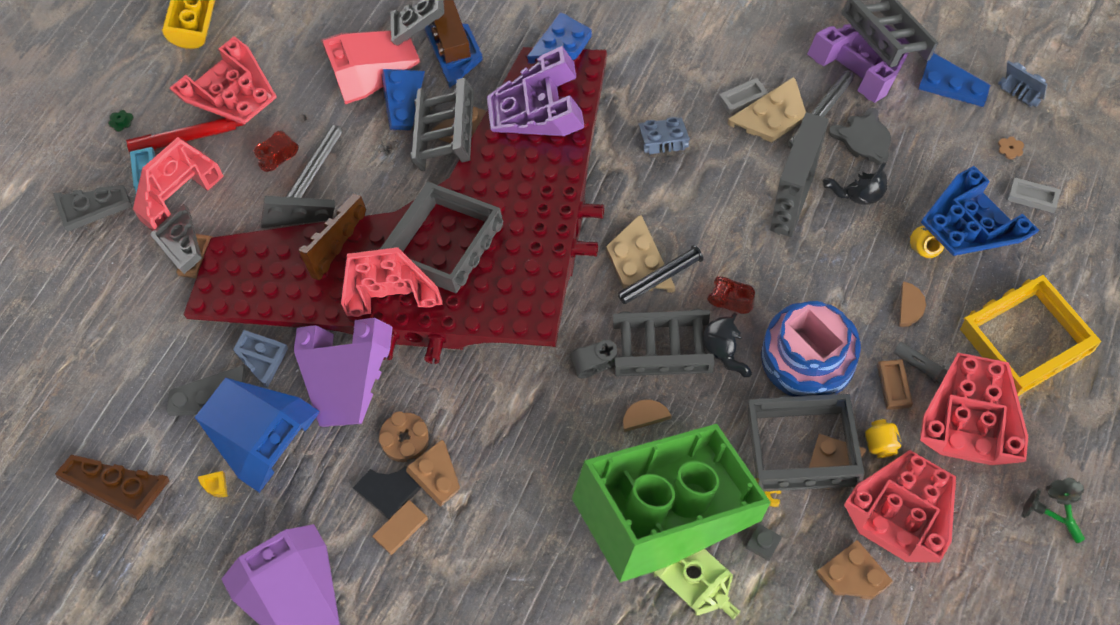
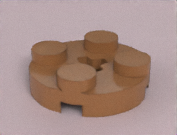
M400 411L393 413L384 422L379 433V442L384 453L390 459L397 462H407V460L414 457L415 459L420 457L426 451L430 441L426 423L422 418L413 413H403ZM408 432L410 439L400 442L399 435Z

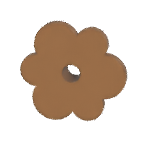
M1014 137L999 140V153L1005 154L1006 158L1015 159L1016 156H1022V149L1024 148L1022 141L1016 140Z

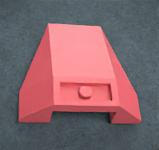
M391 30L341 33L321 40L345 104L364 99L382 88L383 69L410 70L420 63L411 38L396 46L391 42Z
M234 36L219 48L222 57L220 62L195 82L185 75L172 85L170 90L185 103L241 124H246L277 97L249 47Z
M398 247L347 254L341 304L347 317L371 314L372 297L381 298L388 295H404L413 292L418 307L429 308L443 304L438 287Z
M957 353L923 416L920 441L940 455L977 463L1001 465L1025 462L1027 458L1028 433L1009 362Z
M909 450L857 484L844 506L859 534L905 562L940 563L952 542L956 476Z

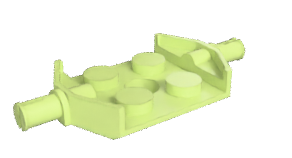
M705 549L666 568L654 571V576H658L695 611L696 616L719 608L734 620L741 612L729 602L728 593L733 574ZM691 566H695L700 569L701 576L692 579L688 577L686 570Z

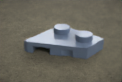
M244 330L233 351L264 387L268 388L288 347L284 343Z

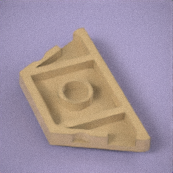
M794 77L730 117L728 125L733 128L735 125L745 128L746 133L760 136L769 142L777 140L800 125L806 111L796 79Z
M642 215L632 221L606 246L607 254L623 289L665 265ZM671 277L654 287L656 289H667V292L670 293L675 292V285Z

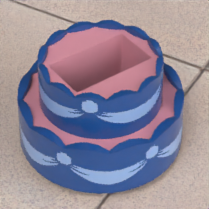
M820 301L795 303L784 308L771 320L761 348L762 366L769 380L779 390L789 396L838 394L850 383L854 376L860 356L861 342L855 325L836 307Z

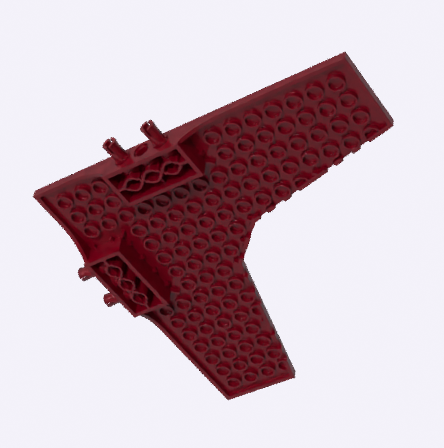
M534 47L522 48L502 85L508 80L513 82L522 75L520 71L524 68L529 70L538 63L537 59H535L534 64L528 63V54ZM583 49L576 60H573L576 78L557 86L559 100L570 95L582 110L584 128L566 136L492 132L490 129L489 111L487 110L471 138L470 161L461 162L459 159L450 177L438 184V186L499 207L503 219L501 230L496 232L490 247L483 252L478 265L469 273L465 285L461 286L457 293L437 286L442 298V305H435L429 308L418 307L413 292L404 295L395 294L381 298L372 297L371 314L347 317L341 304L347 254L380 250L414 202L413 200L395 212L364 216L358 222L353 234L348 237L342 246L341 252L336 255L330 264L329 270L324 273L320 281L311 278L298 250L303 245L308 247L311 244L310 238L316 232L321 233L325 229V222L212 237L187 302L184 316L186 319L297 328L316 325L324 330L352 335L354 333L355 320L377 318L392 326L391 345L387 360H392L395 345L427 347L424 360L432 364L433 358L435 359L434 364L440 362L442 348L463 350L465 346L481 343H510L556 347L564 298L570 276L573 274L576 255L594 257L598 255V242L578 240L583 218H604V204L585 203V189L590 151L607 61V50ZM436 204L403 253L409 259L451 274L485 222Z

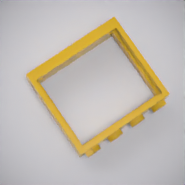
M1044 275L1034 280H1026L1020 288L1008 290L997 301L995 299L990 300L978 312L975 310L971 311L968 316L963 318L964 322L960 328L961 332L983 358L1007 362L980 330L979 326L1036 295L1076 341L1077 344L1021 377L1010 366L1018 396L1093 353L1101 343L1096 334Z

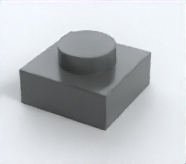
M759 524L746 549L770 561L782 536Z

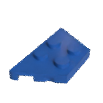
M559 13L528 54V63L534 64L535 59L563 46L572 60H576L591 39L592 29L564 13Z
M429 24L424 28V31L449 88L453 87L457 83V79L463 78L483 60L482 53L469 25L462 24L469 42L471 57L446 63L444 55L440 56L436 43H439V40H434L431 27L434 26Z

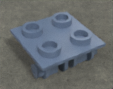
M1010 61L1007 62L1006 78L1002 77L998 83L1001 89L1011 94L1013 91L1012 96H1015L1023 87L1024 89L1019 94L1018 99L1020 100L1023 97L1022 102L1030 107H1037L1041 99H1045L1047 83H1045L1046 81L1038 74L1032 75L1026 71L1023 65L1017 62L1013 64Z
M670 117L666 120H647L644 123H638L644 141V153H649V155L660 153V144L662 153H665V143H667L669 152L672 149L673 151H679L689 147L688 140L690 138L682 118Z

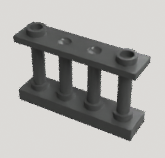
M847 0L841 13L889 67L897 66L902 54L918 51L926 61H929L938 45V42L898 0H881L880 3L864 5L861 0ZM873 12H881L885 17L876 18ZM893 25L897 30L888 31L885 26ZM905 38L910 44L901 45L897 39Z
M466 78L457 79V86L454 92L428 98L422 89H417L413 147L410 157L413 164H416L421 172L426 170V159L453 153L458 156L461 162L470 161L474 91ZM456 101L453 109L430 114V107ZM454 118V124L451 127L428 132L429 124ZM453 135L451 144L427 149L428 141Z
M692 309L691 311L647 313L623 311L613 314V329H621L622 356L615 357V376L713 373L714 354L705 353L703 342V326L709 324L710 310ZM680 326H693L695 353L692 355L680 353ZM654 327H669L670 355L658 356L656 354ZM630 328H645V356L634 357L632 355Z

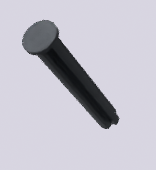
M692 245L691 249L621 290L618 293L619 300L623 304H627L695 262H702L704 258L700 249L696 245Z

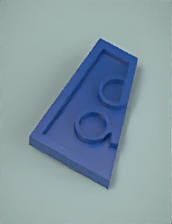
M933 53L931 59L927 62L919 90L984 107L991 85Z
M383 69L382 81L390 130L412 129L415 119L417 89L422 87L425 71Z

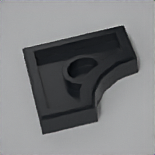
M404 466L399 471L390 474H380L370 469L353 489L386 518L390 519L422 487L406 472L407 466Z

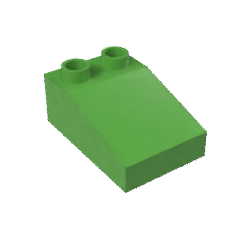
M718 424L584 460L572 496L574 504L619 582L666 568L762 521L771 503Z

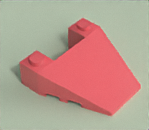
M177 137L142 168L133 210L139 220L154 231L171 216L164 201L190 178L208 191L224 176L216 162L197 148Z

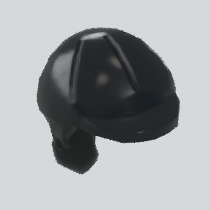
M883 162L875 174H867L865 172H862V175L858 174L859 181L855 179V182H852L847 187H841L832 178L823 179L824 188L832 189L837 197L847 198L862 205L874 204L884 196L887 190V176L883 171L886 163Z
M734 312L730 317H719L711 321L706 327L703 336V342L707 351L710 354H714V358L720 359L727 370L739 372L745 378L751 377L752 371L749 366L734 360L737 347L735 338H742V336H739L741 332L734 324L737 313Z

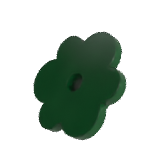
M125 110L114 112L110 115L108 124L115 131H122L124 128L130 127L133 115L126 113Z

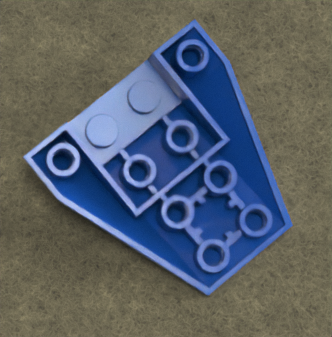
M975 166L959 173L921 221L929 232L953 256L1021 243L1039 231L1024 214L1010 220L983 193L990 181Z
M225 378L197 413L195 419L236 476L260 493L275 473L272 470L273 465L300 429L306 432L320 411L299 397Z

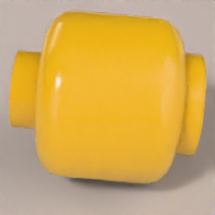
M924 225L917 227L910 236L911 248L922 257L934 258L944 249V246Z
M886 419L871 422L872 427L865 431V438L870 453L877 455L878 458H887L898 454L897 450L902 446L898 427L894 423H887Z

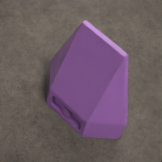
M314 524L286 529L238 557L222 578L233 602L259 625H340L327 546Z

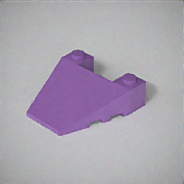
M845 24L840 29L831 26L816 33L807 55L823 66L834 60L843 64L863 79L857 91L863 94L866 99L875 103L889 92L908 53L902 54L897 66L889 67L854 27H851L850 24ZM889 25L885 26L888 31L895 30ZM905 38L897 39L901 45L910 44Z
M563 46L542 55L537 59L538 63L529 70L524 68L520 71L522 75L513 82L508 80L487 96L490 129L492 132L566 136L584 128L582 110L569 95L559 100L557 86L576 78L574 61Z
M377 318L355 320L352 344L333 346L334 334L316 325L297 328L294 353L312 406L320 411L316 417L319 426L362 424L373 393H370L375 379L379 380L381 371H379L384 357H388L390 351L392 326Z

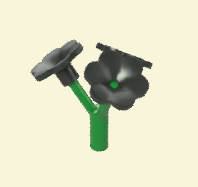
M1065 478L1063 481L1055 480L1049 486H1046L1049 497L1056 499L1059 504H1064L1065 518L1050 511L1046 505L1039 502L1040 489L1037 488L1032 491L1029 499L1024 504L1021 517H1028L1033 511L1041 515L1046 514L1065 524L1075 543L1085 540L1073 518L1071 507L1073 502H1078L1081 499V494L1084 492V486L1081 482H1076L1073 478Z

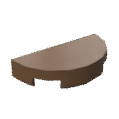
M903 281L899 327H909L922 318L926 308V301L920 289L913 284Z
M640 400L632 404L626 411L623 419L624 432L670 420L672 415L667 407L660 402Z

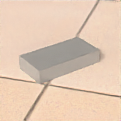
M755 78L719 94V101L729 115L748 107L768 94L758 78Z
M1014 177L1007 201L1054 213L1057 208L1060 189Z

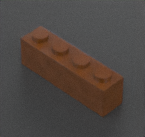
M444 0V14L430 24L434 26L431 27L434 40H439V43H436L439 55H444L446 63L471 57V53L454 0Z

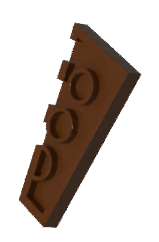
M353 193L337 210L336 217L334 219L329 218L324 223L325 229L321 233L316 232L310 238L311 244L308 247L303 245L298 250L311 278L320 281L324 273L329 270L330 264L336 255L341 252L342 246L348 237L353 234L358 222L365 216L366 207L360 195Z
M70 455L55 473L57 479L138 521L169 483L168 476L160 474L159 476L150 475L147 471L128 470L124 466L116 464L113 466L102 464L101 461L76 455Z

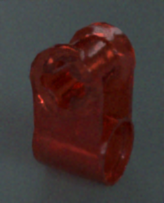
M281 130L258 144L254 149V154L259 159L260 169L269 172L295 156L299 145Z
M723 276L715 278V287L707 298L710 304L740 314H747L753 310L755 290L752 286Z

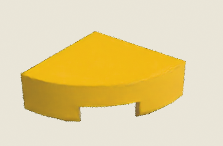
M223 471L198 476L200 485L207 493L215 497H228L226 478Z

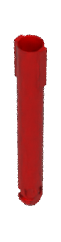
M221 118L155 135L149 134L126 140L129 153L149 147L156 151V149L167 147L177 137L187 142L235 130L236 127L244 126V124L228 118Z

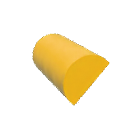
M170 0L162 29L165 38L181 48L196 49L203 46L206 41L215 0Z

